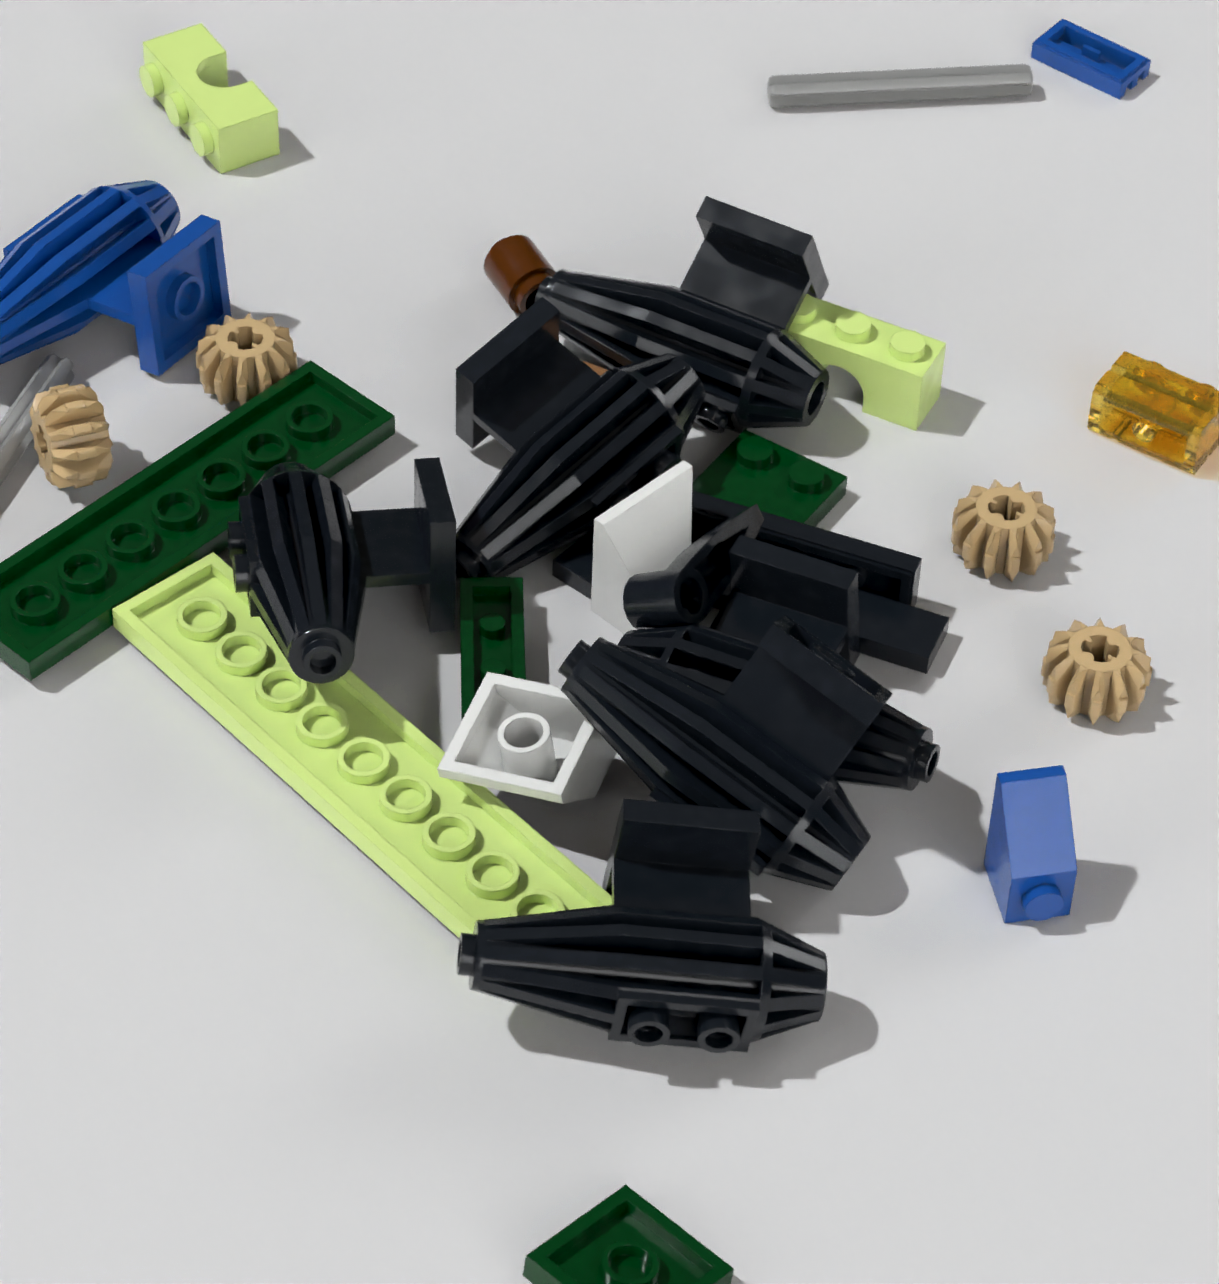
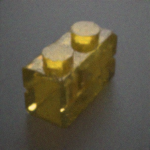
M1124 351L1112 365L1111 370H1108L1095 385L1087 427L1089 430L1110 439L1113 438L1121 444L1195 475L1207 460L1208 455H1211L1219 445V391L1209 384L1199 383L1168 370L1155 361H1147Z

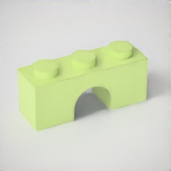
M202 23L143 42L144 65L140 67L139 74L145 92L151 98L156 97L165 108L171 123L175 127L180 126L190 137L199 156H206L220 174L280 154L278 109L252 80L228 87L226 50Z
M806 294L788 333L825 369L828 365L838 366L851 373L857 379L863 391L862 412L916 431L940 397L946 343Z

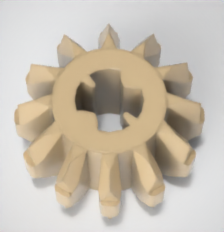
M250 312L244 319L236 320L229 315H225L222 325H207L205 336L198 341V349L195 353L196 368L199 369L200 382L203 384L204 393L216 394L220 405L232 401H238L240 405H243L297 369V353L294 352L289 328L276 327L273 316L261 320L253 319Z
M63 384L50 387L49 391L36 393L29 411L32 420L30 430L34 438V449L39 457V467L44 470L46 479L59 489L72 486L76 489L93 485L94 481L106 479L113 463L111 454L113 443L109 436V423L106 422L103 405L98 401L95 391L90 386L85 387L83 384L73 386Z
M994 479L989 489L972 485L969 495L966 498L959 499L958 505L953 511L951 534L953 552L962 556L965 569L983 568L986 580L994 573L1004 574L1011 582L1019 571L1028 575H1035L1041 562L1048 561L1049 554L1052 553L1054 548L1056 524L1054 508L1043 503L1042 492H1024L1020 482L1013 487H1003Z
M1101 618L1097 620L1094 626L1089 627L1080 621L1074 620L1069 630L1055 631L1053 639L1049 642L1047 655L1043 657L1042 684L1047 687L1049 703L1064 705L1067 718L1081 713L1088 715L1092 725H1094L1100 716L1105 715L1119 723L1126 711H1138L1140 703L1144 700L1146 686L1150 685L1152 666H1150L1151 657L1146 655L1144 639L1128 637L1125 624L1112 629L1105 627Z

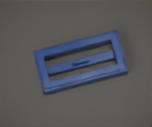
M1061 19L1032 43L1031 50L1032 59L1119 100L1125 96L1126 88L1132 90L1137 85L1138 78L1143 80L1149 75L1151 63L1150 59L1065 19Z

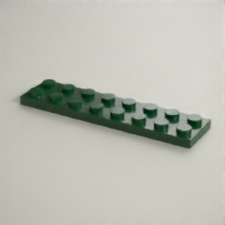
M310 360L0 563V658L32 681L113 626V608L212 552L217 555L228 548L227 522L239 521L238 496H248L270 468L284 462H298L305 464L327 478H331L395 434V416Z

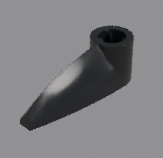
M755 504L708 531L677 556L666 570L635 574L630 577L624 587L623 607L631 625L640 630L693 625L703 621L731 582L729 552L739 535L755 539L761 528L764 518L758 505Z

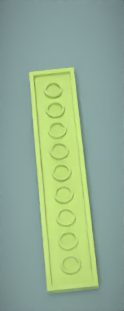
M214 552L112 609L113 626L459 939L461 933L473 934L476 920L612 905V896L486 787L439 777L437 767L445 752L351 670H348L339 679L323 684L311 683L299 678L292 671L287 659L261 618L250 616L247 592L235 593L233 568Z

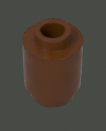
M513 235L499 240L492 246L484 261L486 276L510 308L519 314H522L535 303L536 293L542 281L547 276L553 277L556 273L533 241L524 235Z

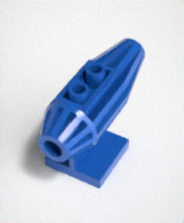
M151 180L99 186L91 189L83 196L80 194L76 195L3 248L4 258L0 262V365L76 334L98 316L104 314L135 326L140 369L156 376L162 375L198 346V341L205 336L207 325H222L225 315L231 316L220 221L201 214L174 235L180 222L179 206L173 195L164 186Z

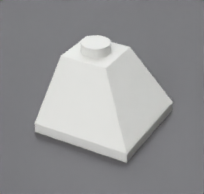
M685 460L594 519L591 610L623 634L630 630H638L628 621L623 607V592L628 579L635 574L666 570L676 557L691 545L693 466Z
M487 672L437 770L439 777L565 804L595 798L617 752L561 691L562 687Z

